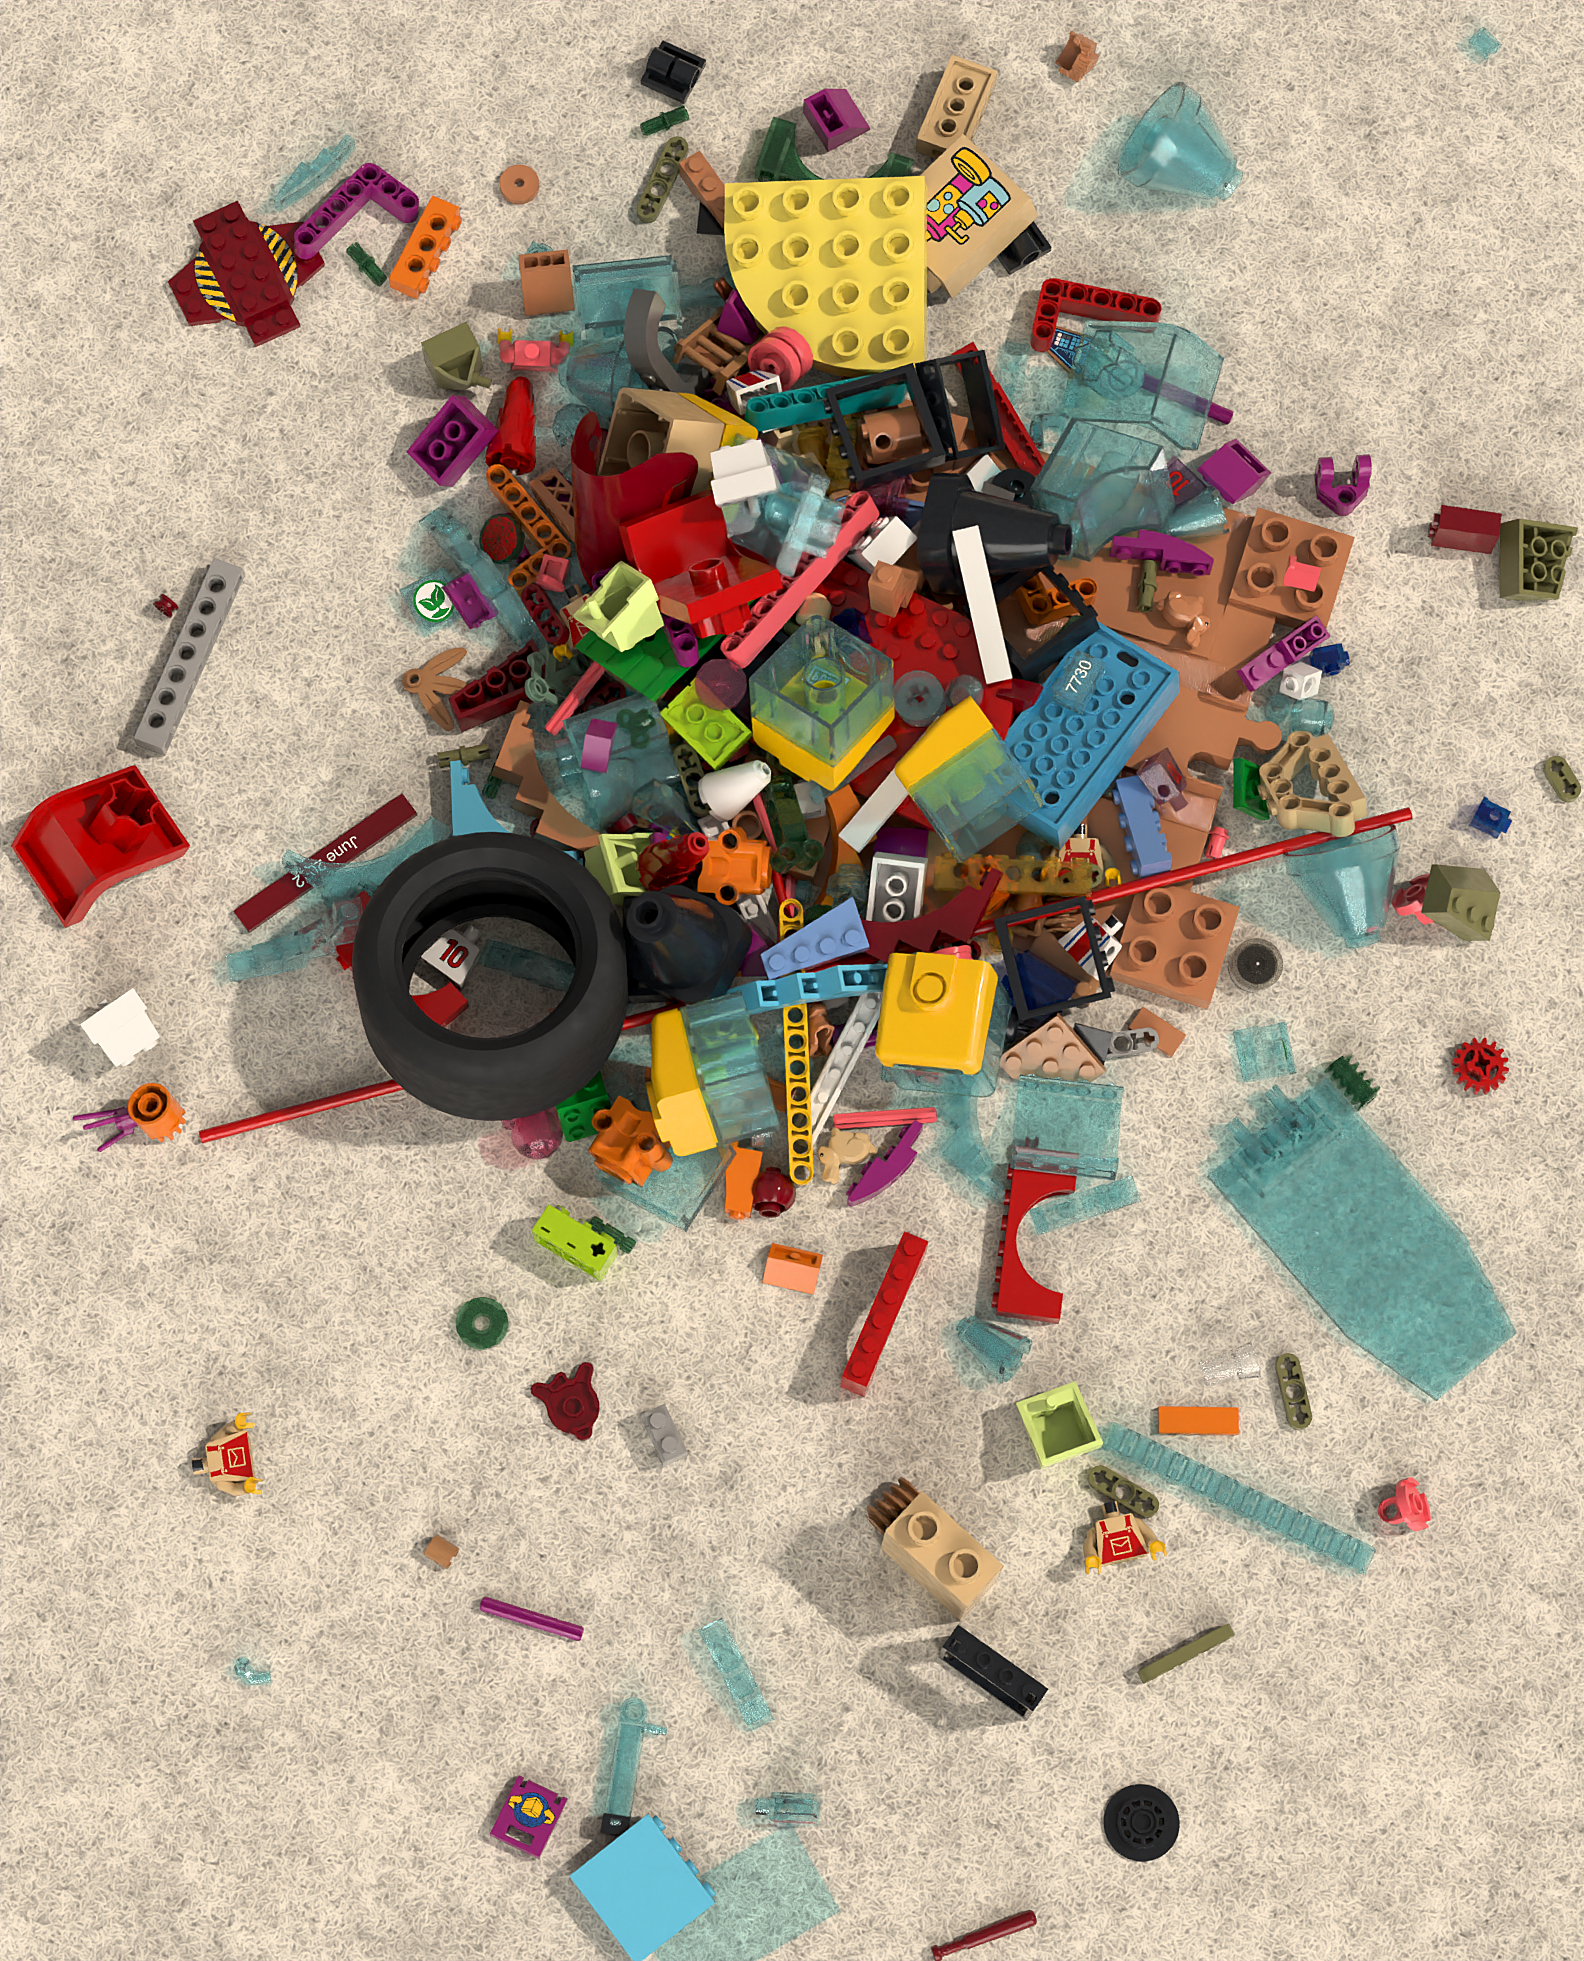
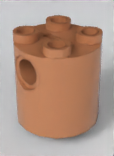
M913 406L863 415L861 419L856 420L858 432L862 434L865 443L861 444V451L867 464L875 465L922 454L923 452L922 439L925 438ZM883 435L880 440L876 441L878 436Z

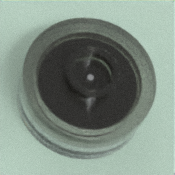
M1260 938L1249 939L1241 943L1232 952L1228 961V972L1231 980L1238 988L1249 993H1260L1269 989L1278 981L1283 971V959L1277 947L1271 942Z

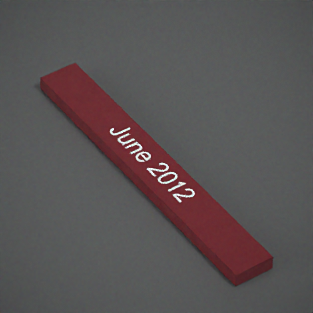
M401 793L233 911L248 933L252 932L418 815L403 793Z

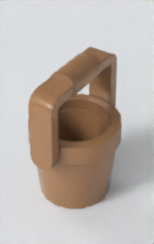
M1023 879L1015 898L1008 900L1004 915L1011 914L1013 909L1022 911L1044 905L1048 886ZM1046 918L1037 920L1034 931L1021 924L1009 927V929H1011L1012 933L1024 937L1028 935L1038 937L1041 935Z

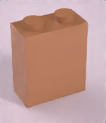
M568 249L518 255L525 316L575 310Z

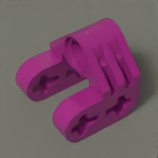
M1370 454L1356 455L1352 467L1353 485L1336 486V488H1332L1334 478L1333 458H1318L1314 472L1317 500L1339 516L1351 514L1367 496L1370 487L1369 481L1372 474ZM1345 498L1350 503H1342L1339 499Z

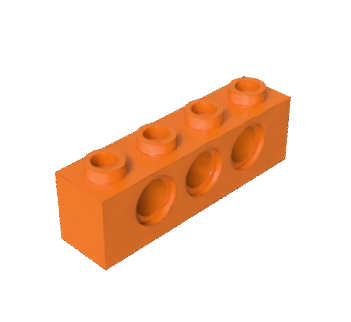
M432 195L389 276L390 288L415 299H418L420 293L426 292L430 283L428 278L431 272L435 273L437 271L442 251L446 252L448 250L453 230L457 231L461 225L462 217L460 216L459 206ZM437 225L443 226L441 230L432 229ZM425 246L433 247L430 251L421 250ZM413 267H421V268H422V269H421L420 271H418V272H412V271H411V269H412Z

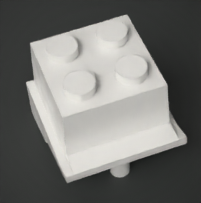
M761 439L746 440L741 445L733 447L723 446L710 453L715 479L711 481L715 504L719 508L747 501L751 517H756L761 514L757 498L783 491V487L780 485L772 468L770 458Z
M133 988L111 1003H108L106 998L97 1003L100 1010L80 1023L87 1038L94 1045L97 1043L116 1067L120 1064L124 1067L135 1059L134 1055L142 1049L144 1052L148 1051L157 1044L156 1039L160 1037L144 1012L147 1009Z

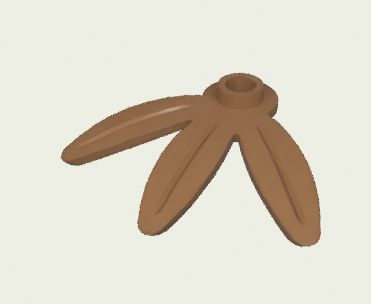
M464 647L446 650L431 659L422 670L410 669L402 678L405 690L413 694L418 693L425 710L431 718L448 732L454 729L452 719L443 702L433 691L454 695L469 683L453 677L436 675L450 669L462 660L467 654ZM418 677L419 681L413 684L410 682L411 678Z

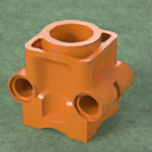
M737 826L730 827L721 832L718 837L706 836L710 849L702 860L703 867L698 878L697 892L715 893L718 902L731 905L741 899L744 894L761 895L766 889L770 888L773 855L772 847H768V840L747 839L745 831ZM729 833L737 838L736 846L728 842ZM726 886L734 889L735 895L733 898L726 894Z
M619 1095L610 1110L602 1109L595 1113L592 1124L598 1131V1134L587 1151L595 1158L594 1165L601 1171L625 1185L633 1183L642 1187L653 1169L658 1172H664L671 1167L673 1157L668 1151L671 1143L670 1141L662 1143L652 1112L636 1109L629 1100Z

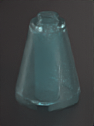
M1211 485L1160 517V523L1156 525L1158 532L1181 540L1228 534L1230 532L1229 528L1223 527L1224 524H1227V519L1218 496H1212L1211 493L1215 491L1214 486Z
M975 1316L963 1318L957 1326L958 1338L991 1375L1002 1384L1003 1381L1008 1382L1015 1376L1024 1363L1021 1361L1023 1354L1029 1355L1031 1351L1032 1340L1027 1336Z

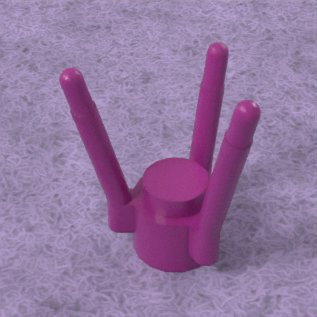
M124 1106L113 1110L73 1116V1120L113 1116L83 1126V1129L87 1130L115 1122L117 1130L123 1129L122 1132L98 1147L97 1151L102 1152L123 1137L134 1133L133 1128L138 1125L130 1117L128 1107L125 1108Z

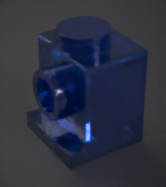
M856 608L844 609L840 614L832 617L838 645L853 652L873 642L872 637L868 633L864 613Z
M1342 643L1314 648L1309 655L1311 666L1322 670V674L1326 673V676L1337 675L1345 666L1350 665L1349 654L1343 650Z
M1484 796L1470 826L1497 839L1501 832L1506 834L1512 820L1508 817L1511 811L1489 801V798ZM1490 814L1498 817V820L1491 819Z

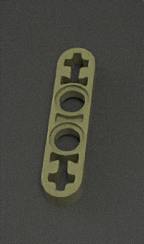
M679 136L672 137L666 143L637 205V217L643 223L656 221L679 174V162L686 159L688 155V143L684 138ZM681 145V150L677 151L675 159H673V147ZM664 165H671L675 170L672 174L665 175L661 172V168ZM659 185L665 191L662 195L656 196L651 193L652 187ZM650 200L653 201V213L649 212L648 215H644L643 209L646 210L650 204Z
M1229 1623L1144 1667L1137 1673L1143 1684L1148 1683L1174 1669L1177 1665L1180 1666L1195 1658L1198 1654L1204 1653L1234 1637L1235 1633Z

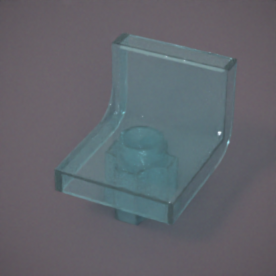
M671 255L572 265L581 340H586V329L602 328L603 339L617 340L621 343L622 348L625 347V316L634 289L656 291L666 304L660 321L675 320L677 330L682 329L678 270L676 260H672Z
M1086 320L1079 345L1076 347L1072 369L1058 413L1070 421L1126 423L1143 426L1158 432L1180 450L1197 451L1224 357L1196 334L1176 325L1154 322Z
M736 433L731 447L741 445L744 441L753 438ZM762 442L770 458L772 468L780 485L783 487V491L757 498L761 514L756 517H751L747 501L721 508L728 533L734 544L763 556L770 566L778 568L779 573L793 578L802 552L826 559L828 551L835 544L846 506L842 502L825 496L831 479L819 465L806 458Z

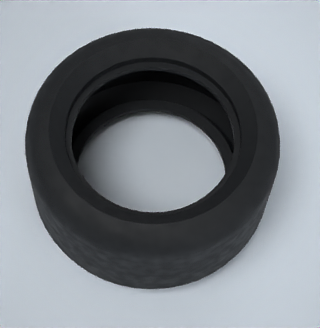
M476 832L441 840L423 848L399 864L375 890L359 921L353 946L352 974L361 1019L368 1042L383 1068L398 1085L422 1103L438 1111L456 1117L483 1121L511 1120L543 1112L570 1098L586 1086L608 1060L619 1039L627 1012L628 978L625 940L618 914L609 896L588 869L575 858L553 845L529 836L505 832ZM504 917L521 920L542 929L564 948L575 967L573 979L564 998L543 1020L526 1030L508 1036L494 1038L471 1037L442 1027L418 1007L409 992L412 975L418 961L427 948L448 930L475 919Z

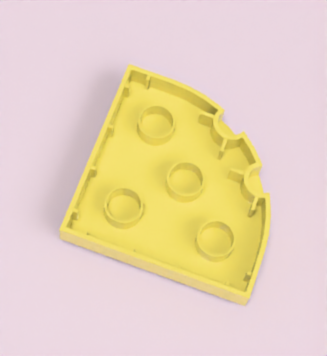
M925 176L725 183L724 234L729 269L744 304L753 315L758 328L765 335L776 327L786 326L796 330L810 345L813 354V368L848 378L873 375L913 363L916 370L915 363L927 361V185Z

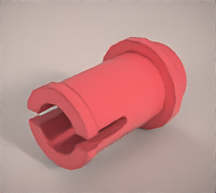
M1213 827V830L1209 832L1211 837L1204 857L1211 860L1221 857L1225 841L1229 839L1227 835L1228 830L1221 827Z

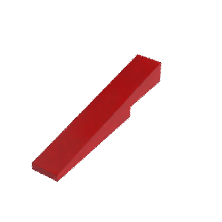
M971 342L953 352L951 356L978 351L974 342ZM977 356L973 357L974 365L979 364ZM960 363L954 364L963 378ZM989 370L1005 447L1018 469L1027 471L1036 477L1049 468L999 382H996Z

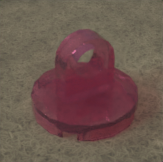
M712 659L703 664L697 672L694 684L696 695L701 703L709 709L717 711L730 710L738 705L743 699L747 687L746 676L741 667L728 659Z

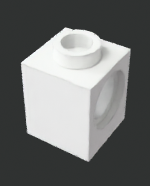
M1303 662L1284 668L1279 692L1298 700L1318 694L1322 670Z

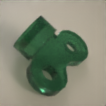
M646 708L641 709L636 714L632 710L622 709L616 716L618 725L629 730L631 734L630 742L634 748L644 749L649 745L650 736L647 731L657 723ZM625 715L629 716L628 722L623 721ZM639 736L643 737V741L641 743H638L637 738Z

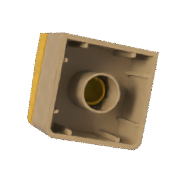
M623 387L617 395L598 476L621 474L659 453L684 452L693 455L698 461V474L690 495L692 496L707 489L712 490L711 481L715 479L711 452H715L723 446L733 447L741 445L746 440H757L758 431L754 426L738 416L694 394ZM685 479V480H683L682 482H680V483L674 485L672 488H675L676 486L682 484V483L685 482L687 479ZM740 503L721 507L725 523L735 519Z

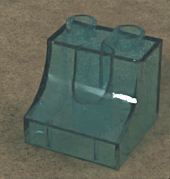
M1075 418L1070 419L1031 486L1036 508L1057 513L1061 524L1071 525L1073 535L1072 548L1069 555H1059L1058 559L1063 561H1069L1073 556L1091 562L1097 552L1113 539V536H1121L1139 529L1162 530L1175 508L1164 446Z

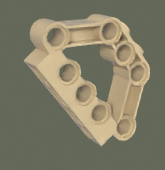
M1294 731L1288 736L1287 743L1278 753L1259 769L1261 785H1258L1259 795L1262 800L1266 799L1270 815H1275L1280 826L1284 829L1294 830L1299 828L1327 832L1336 837H1346L1354 832L1355 820L1367 817L1365 796L1329 734L1313 738L1307 731ZM1310 764L1311 777L1319 781L1320 793L1328 797V801L1303 798L1293 794L1291 781L1305 765Z

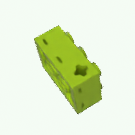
M696 677L690 683L691 686H687L668 704L669 708L665 707L659 714L715 771H718L753 734Z
M548 1204L532 1229L534 1241L597 1280L602 1281L618 1256L617 1246L614 1244L615 1240L604 1232H601L599 1235L592 1231V1226L583 1219L579 1218L576 1221L569 1217L570 1212L559 1205H556L554 1208Z

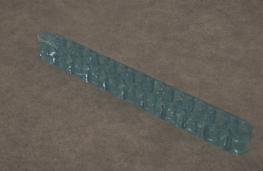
M1111 1422L1102 1440L1103 1445L1101 1448L1107 1452L1111 1450L1113 1455L1129 1463L1136 1462V1466L1154 1475L1158 1473L1161 1475L1160 1478L1179 1487L1183 1485L1185 1490L1204 1499L1208 1497L1210 1502L1229 1510L1231 1508L1234 1510L1233 1513L1251 1522L1255 1520L1258 1522V1525L1276 1534L1280 1532L1282 1537L1301 1546L1305 1544L1307 1549L1326 1558L1328 1555L1331 1557L1330 1560L1350 1570L1354 1568L1356 1569L1355 1572L1365 1575L1376 1552V1549L1371 1545L1123 1425Z

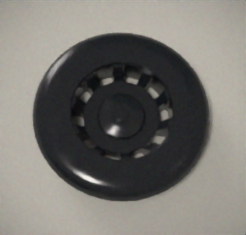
M1135 1784L1121 1789L1111 1798L1104 1813V1831L1109 1843L1120 1855L1133 1861L1146 1862L1160 1858L1172 1848L1179 1834L1180 1819L1174 1802L1165 1792L1151 1785ZM1138 1801L1139 1806L1133 1807L1131 1803ZM1144 1801L1151 1803V1806H1145ZM1126 1807L1130 1810L1127 1815L1123 1814ZM1155 1807L1159 1810L1160 1814L1154 1811ZM1160 1818L1163 1819V1826L1159 1825ZM1121 1819L1126 1820V1826H1121ZM1128 1830L1131 1836L1128 1838L1124 1831ZM1157 1830L1161 1831L1158 1838L1155 1836ZM1151 1837L1153 1842L1146 1844L1145 1839ZM1133 1839H1140V1844L1133 1842Z

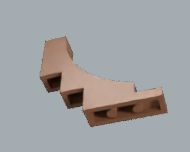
M917 540L903 553L894 565L878 560L868 581L872 610L895 618L899 607L907 608L913 592L920 594L926 577L918 563Z
M520 700L491 775L519 786L511 809L539 819L533 838L553 845L562 851H577L581 859L586 861L584 852L600 844L598 835L602 833L577 820L566 811L550 792L538 767L534 747V730L526 727L531 714L526 713L529 703Z

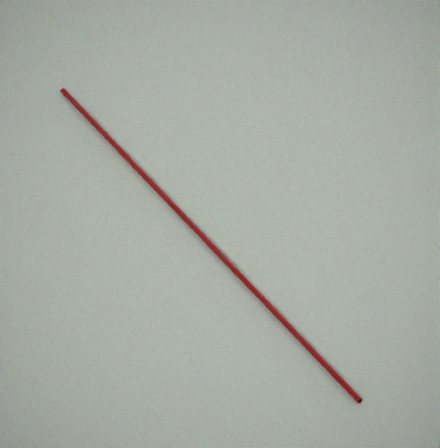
M1407 807L1355 821L1354 832L1346 837L1412 820L1411 810ZM1317 831L1011 914L1081 896H1086L1087 901L1092 900L1093 905L1345 837H1336L1331 833ZM1080 906L1007 924V928L1080 909ZM995 918L981 921L974 937L996 931ZM941 932L934 947L942 946L943 943L957 942L960 939ZM902 942L897 953L912 954L922 950ZM861 953L806 970L805 973H815L837 965L878 963L879 959L870 954ZM674 1003L625 1017L622 1031L650 1024L656 1014L677 1008L684 1015L698 1010L691 1009L680 1003ZM394 1079L200 1130L199 1136L201 1142L206 1143L404 1089Z

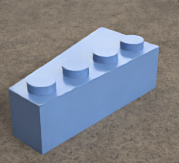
M1141 775L1117 779L1115 789L1111 790L1114 805L1119 804L1121 813H1117L1120 828H1125L1127 835L1123 839L1126 852L1131 851L1133 860L1130 861L1132 875H1137V878L1141 879L1170 871L1172 857L1170 852H1167L1165 834H1159L1158 832L1161 831L1158 812L1152 810L1155 807L1151 790Z
M851 897L763 952L761 960L767 979L777 980L869 950L870 946L854 898Z

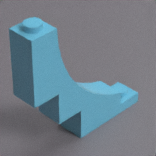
M460 760L450 761L453 837L476 832L510 833L490 814L476 785L469 784L468 768H465ZM564 851L585 867V861L581 859L577 851Z
M887 964L837 965L815 973H795L777 980L747 983L728 990L724 999L714 1007L716 1019L736 1020L793 1005L860 996L870 992H883Z

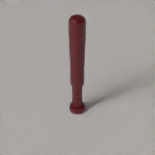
M1026 1910L963 1935V1938L940 1947L937 1945L931 1946L935 1961H942V1957L961 1949H971L1035 1926L1037 1918L1032 1910Z

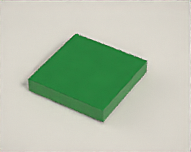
M1242 757L1233 759V808L1259 820H1268L1270 813L1267 808L1266 799L1262 800L1258 792V785H1261L1259 775L1261 766Z

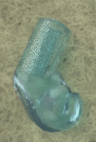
M245 1657L236 1660L234 1672L246 1685L271 1684V1671H255L250 1666L249 1659Z

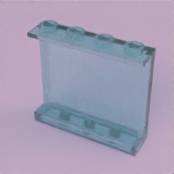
M1033 1074L1020 1075L1016 1095L1010 1168L1115 1181L1119 1163L1118 1143L1124 1087L1114 1084H1096L1088 1081H1070L1058 1077L1045 1078Z
M645 1099L644 1104L648 1108L647 1111L652 1112L650 1102ZM719 1134L717 1136V1147L686 1156L676 1155L671 1146L668 1150L673 1157L671 1167L664 1172H658L653 1169L642 1187L633 1183L629 1185L601 1169L596 1174L595 1179L605 1189L686 1232L737 1153L731 1146L732 1141Z

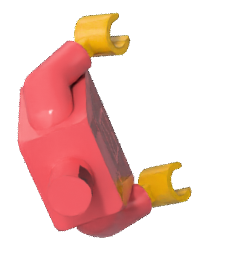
M498 328L497 332L500 358L504 363H511L510 370L558 372V365H563L567 361L570 347L574 346L573 330L568 334H563V330L558 332V346L551 341L515 340L511 345L512 329H509V332H503L501 328Z

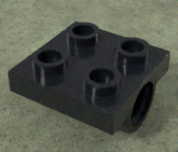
M662 40L659 47H655L649 56L646 71L640 80L641 85L685 104L706 66V60Z
M1033 221L997 258L1008 274L1011 275L1051 252L1052 247Z

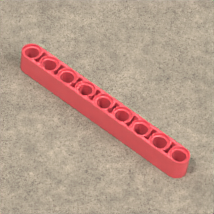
M858 491L846 501L780 576L783 588L762 596L750 610L752 619L743 623V629L730 633L723 640L720 646L721 651L733 669H743L753 661L804 603L806 597L812 594L877 520L879 510L869 492Z

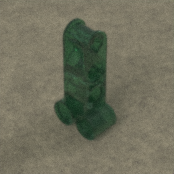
M784 772L779 776H771L770 782L760 791L777 850L770 857V865L775 872L782 874L787 873L794 865L801 870H810L823 857L824 848L819 841L809 839L790 774Z

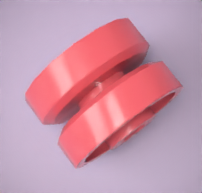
M786 326L776 327L771 330L762 340L751 347L748 353L750 371L760 370L778 375L782 392L791 388L810 371L813 365V354L808 342L796 330Z

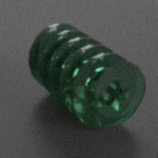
M1349 1054L1341 1056L1327 1067L1324 1073L1333 1071L1330 1080L1336 1081L1340 1079L1337 1088L1347 1087L1344 1096L1354 1095L1350 1103L1352 1105L1361 1103L1357 1110L1359 1112L1377 1097L1381 1087L1379 1085L1373 1088L1370 1087L1374 1079L1364 1080L1363 1078L1367 1071L1357 1072L1356 1070L1360 1063L1350 1064L1349 1062L1353 1055Z

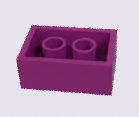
M451 395L406 452L439 486L453 487L499 430L467 397Z

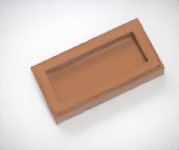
M1145 1007L1141 1008L1128 1030L1154 1029L1159 1036L1157 1049L1171 1058L1186 1037V1034ZM1144 1033V1038L1142 1039L1150 1044L1152 1041H1155V1037H1150L1149 1033Z

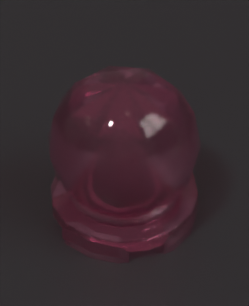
M866 468V469L862 470V472H863V471L870 470V469H873V468ZM909 474L860 490L856 489L854 482H850L849 491L854 493L858 491L869 492L879 510V517L886 514V517L897 516L902 521L910 500H905L907 488L912 489V478Z
M549 1109L523 1118L500 1120L506 1130H512L510 1136L513 1146L524 1157L533 1160L549 1158L558 1150L562 1142L563 1129L561 1123Z

